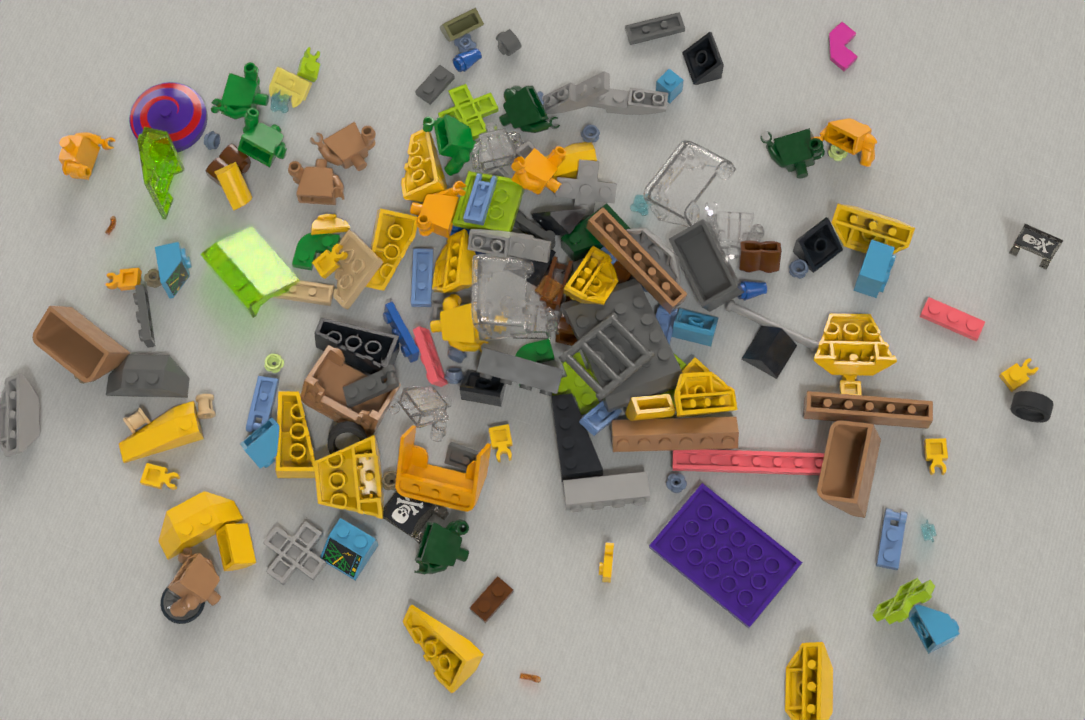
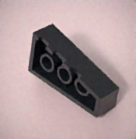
M322 317L314 333L316 348L325 351L328 345L338 348L343 352L345 362L371 375L381 371L385 366H394L400 351L399 336Z
M573 394L552 396V409L562 482L563 480L603 476V468L588 431L579 423L582 416Z

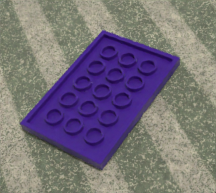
M703 483L649 545L652 551L748 629L803 563Z

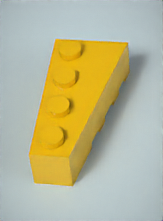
M278 391L277 423L280 428L275 467L277 478H315V457L300 393L297 391Z

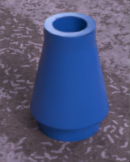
M477 48L457 54L452 60L453 65L458 72H466L482 58V55Z
M741 281L740 284L744 293L737 297L746 301L756 296L767 294L766 282Z

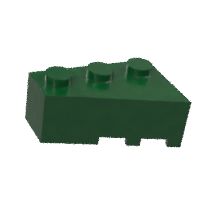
M607 203L601 207H604L625 230L631 229ZM600 209L577 225L571 234L564 235L561 238V248L573 262L585 258L592 246L598 249L604 247L586 228L588 220Z

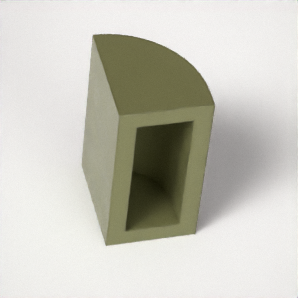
M475 7L443 23L439 28L444 37L451 42L483 26L484 23Z

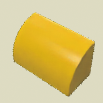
M236 162L215 171L233 211L252 200L253 197Z
M670 394L631 397L625 414L630 421L672 417L676 409Z
M248 523L225 524L216 531L224 571L239 570L256 563Z

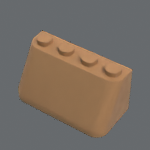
M49 306L32 336L33 342L40 349L83 382L96 381L117 368L127 355L130 354L127 349L73 307Z
M842 420L834 422L830 427L817 487L819 497L824 502L855 517H866L881 438L874 424Z

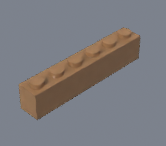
M604 207L588 220L586 228L669 314L685 301L688 294Z
M807 391L804 398L803 419L842 420L875 425L928 429L933 421V401Z
M737 417L671 418L636 421L612 420L613 452L738 449L739 430Z

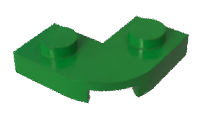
M308 233L304 235L296 246L292 261L293 268L312 271L314 266L312 262L315 260L316 254H322L325 250L332 252L334 245L340 242V235L329 233L315 235Z
M550 338L522 346L515 356L538 363L554 360Z

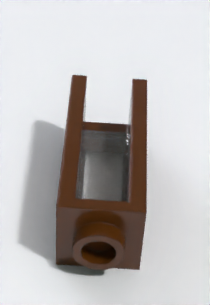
M553 257L540 298V305L544 310L560 312V305L565 296L564 288L570 280L573 271V261L569 260L568 265L558 263V257Z

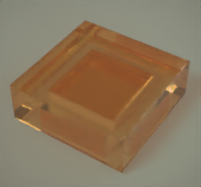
M546 275L535 289V293L552 303L562 290L563 285Z

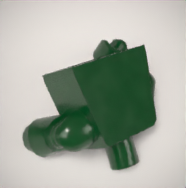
M515 85L504 91L503 96L506 102L503 104L506 113L499 117L504 127L512 124L514 129L520 128L522 132L528 133L542 132L548 130L549 127L552 129L560 127V125H552V120H556L558 117L551 118L549 122L546 121L549 118L533 85L523 88Z
M810 128L775 138L774 142L771 141L772 134L767 131L770 136L769 140H764L762 135L760 136L761 141L767 144L766 149L771 159L781 168H786L788 172L795 171L798 179L807 177V167L815 165V160L821 159L825 154L823 142L820 139L814 138Z
M459 519L450 522L446 528L434 522H427L415 558L416 563L419 564V569L417 571L414 570V573L424 575L435 574L445 571L448 566L453 567L456 559L466 562L469 550L460 547L462 543V537L460 536L468 533L469 525L467 522Z

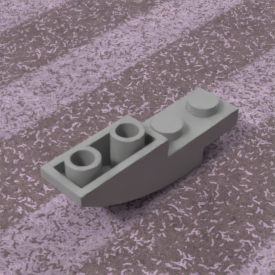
M603 71L577 85L570 82L543 96V107L546 114L573 111L600 102L601 95L610 91V74Z
M631 87L629 91L610 88L609 92L601 95L600 102L590 105V107L607 109V113L625 115L666 112L668 93Z
M471 229L467 250L502 257L510 255L547 263L550 257L552 242L536 239L533 235Z

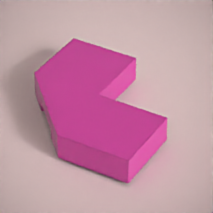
M841 22L829 33L830 61L841 70L846 71L858 58L856 54L845 46L856 36V32Z

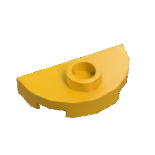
M323 214L319 215L312 223L311 235L347 232L350 230V226L346 220L343 221L336 217L337 215Z

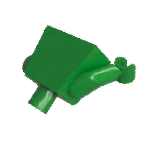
M249 62L245 64L244 77L229 73L222 99L216 98L211 102L213 105H216L212 106V113L221 111V114L239 119L244 117L249 108L256 109L257 105H268L269 95L261 94L259 87L260 79L258 77L259 69L254 63Z
M249 108L244 115V134L241 136L238 150L270 168L276 157L279 159L286 157L287 148L285 143L282 142L284 135L281 133V128L276 124L269 127L264 123H259V111L255 108Z
M447 114L442 118H437V120L429 116L425 117L423 120V131L431 132L434 126L439 155L451 157V160L444 168L445 172L449 176L458 174L465 162H469L470 153H475L479 149V142L473 140L471 128Z

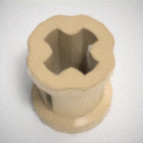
M197 395L195 397L199 410L197 417L199 419L215 417L212 403L214 395Z
M140 407L130 417L123 418L133 434L143 424L150 423Z

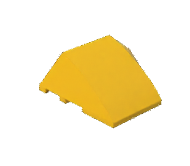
M830 313L821 341L819 342L818 350L814 356V362L831 375L858 374V376H874L897 363L895 355L892 356L888 343L884 342L881 337V331L871 314Z
M375 435L314 461L318 504L383 519L384 492L380 453Z

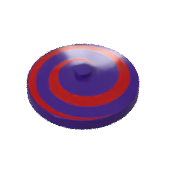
M174 82L158 84L144 91L134 102L129 117L130 127L136 140L147 150L159 154L178 153L194 145L203 135L208 120L207 109L201 96L191 87Z

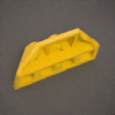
M839 203L831 222L844 247L867 253L871 240L895 247L893 252L895 254L909 247L915 231V227L897 219Z
M466 229L451 235L446 241L447 244L441 250L435 262L432 285L434 292H459L474 285L477 256L475 251L467 250L469 235Z
M592 246L566 284L564 294L580 303L604 305L618 283L615 269L611 263V256Z
M713 372L680 374L674 393L677 417L738 410L735 390L731 386H727Z
M203 491L166 511L158 542L166 558L169 560L182 553L184 548H191L214 536L216 531L225 524H236L243 520V517L233 500Z
M824 642L802 643L799 650L786 666L785 712L791 720H829L833 713V667Z

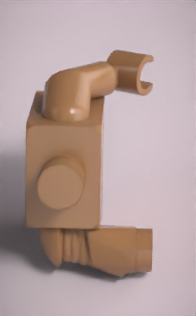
M353 122L324 140L322 134L316 133L319 137V142H315L312 137L310 142L318 146L319 152L327 162L342 166L344 169L354 165L358 171H361L367 166L364 159L368 157V151L376 144V133L371 126H364L360 134L356 123Z
M316 159L315 167L307 166L303 168L297 161H292L289 164L288 173L293 177V181L299 185L296 192L299 203L336 205L337 197H341L342 200L345 199L344 185L339 176L334 174L333 169L327 168V160Z
M189 547L184 548L183 553H179L178 561L183 563V565L168 586L171 591L182 597L173 603L170 608L171 614L175 617L185 616L190 610L196 609L199 604L206 600L214 606L221 599V596L214 590L220 578L215 572L212 561L203 557L200 553L193 555L192 549Z

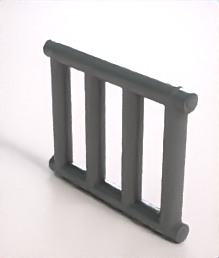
M613 312L559 356V360L563 363L566 362L594 390L596 398L601 401L655 356V352L653 350L648 351L618 320V315ZM612 325L642 356L633 363L603 331ZM595 337L627 368L619 376L588 345ZM581 349L607 375L611 382L602 388L572 356Z

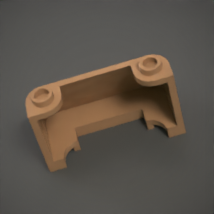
M328 345L304 380L300 395L301 401L308 407L338 423L350 421L361 425L366 431L367 438L371 437L380 425L400 385L355 407H348L343 387L367 377V375L345 364L343 352L338 348Z

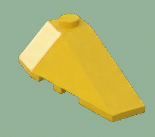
M422 129L411 134L407 151L409 158L404 166L406 171L405 177L401 180L402 193L405 200L424 202L427 194L441 192L448 188L431 132H425Z
M581 142L565 147V160L557 167L558 170L553 178L556 180L557 177L577 179L579 159L597 161L593 143Z
M381 208L377 210L370 249L383 263L365 287L381 291L385 290L416 236L417 216Z
M191 401L171 408L121 441L119 448L123 463L203 440L204 437L199 418L197 417L195 402Z
M414 605L409 606L402 621L415 644H419L425 653L423 657L426 662L430 661L435 669L433 674L436 679L450 693H454L477 670L484 654L470 640Z

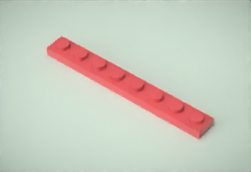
M710 449L673 450L672 471L820 476L825 453Z

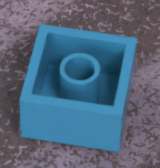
M871 240L853 291L877 298L879 292L883 293L896 258L893 255L895 247Z

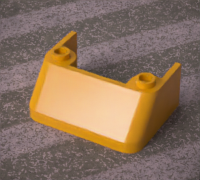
M412 425L400 439L395 483L396 491L404 497L464 512L471 511L477 504L488 473L491 444L487 443L478 453L476 461H472L467 466L466 473L428 464L429 456L427 451L420 446L414 445L416 426Z

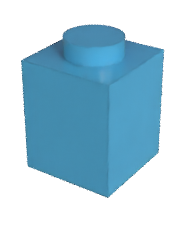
M668 69L656 81V91L668 93L667 102L670 104L682 92L684 80L671 69Z

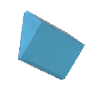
M679 308L673 326L672 337L711 347L719 317Z

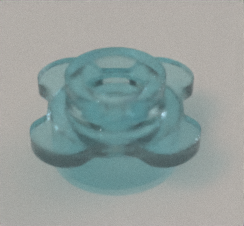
M274 93L270 102L271 110L273 112L281 111L282 113H287L290 96Z
M636 195L634 203L630 205V210L646 216L648 215L649 207L653 205V201L644 195Z
M927 519L926 523L920 525L925 541L932 540L934 542L933 537L937 536L934 523L929 524Z

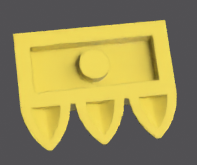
M277 67L269 85V94L273 97L280 91L281 102H285L291 97L292 107L295 108L303 100H306L312 82L281 67Z

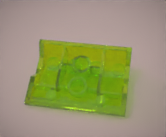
M144 127L142 134H139L137 140L144 184L162 219L166 220L173 202V197L168 192L174 175L182 173L185 168L168 132Z
M253 227L215 242L200 254L206 265L252 318L257 316L260 306L269 299L288 292L289 288L300 281Z

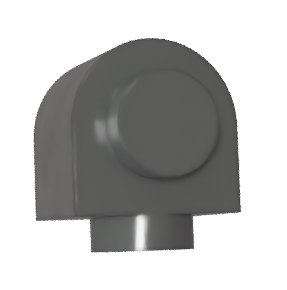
M511 29L499 33L496 37L498 41L497 47L503 55L510 56L522 47L519 39Z

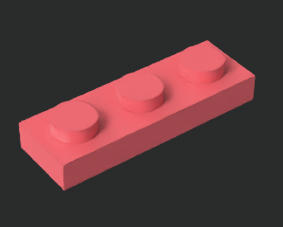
M928 297L920 315L921 318L974 341L978 340L985 321L930 297Z
M418 326L413 329L414 341L419 347L420 359L427 371L426 377L431 384L443 387L448 382L444 378L445 373L430 330Z

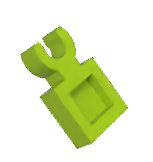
M308 47L304 52V56L300 59L297 76L315 82L320 68V63L316 62L320 57V52L317 51L313 56L310 53L311 48Z

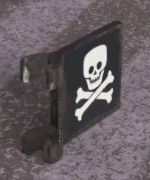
M1024 224L1009 254L1017 256L1020 248L1043 258L1039 267L1046 270L1063 240L1028 224Z
M396 491L383 508V519L420 544L424 534L420 531L433 513L445 520L449 512H447L444 506L404 497Z

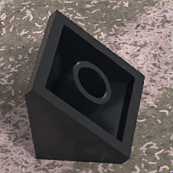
M708 32L682 52L694 85L722 78L724 64L713 34Z
M586 209L531 214L532 218L545 231H553L555 235L571 234L585 215Z
M827 217L799 237L793 249V253L799 259L805 261L809 270L813 273L843 251L841 243Z
M761 326L743 355L742 360L778 379L795 351L797 344L782 328Z
M467 370L459 389L461 400L501 407L506 384L501 383L498 377L492 376V380L480 377V372Z

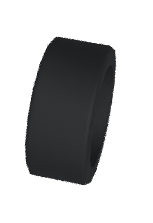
M1019 391L1013 397L1010 410L1015 416L1023 420L1043 423L1050 419L1054 404L1049 397L1032 391Z
M345 421L338 423L331 429L328 435L327 446L329 453L332 454L340 450L335 444V440L340 434L353 433L362 441L367 438L366 431L355 422Z

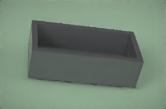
M702 219L669 238L702 308L711 312L744 293L711 225L707 221Z

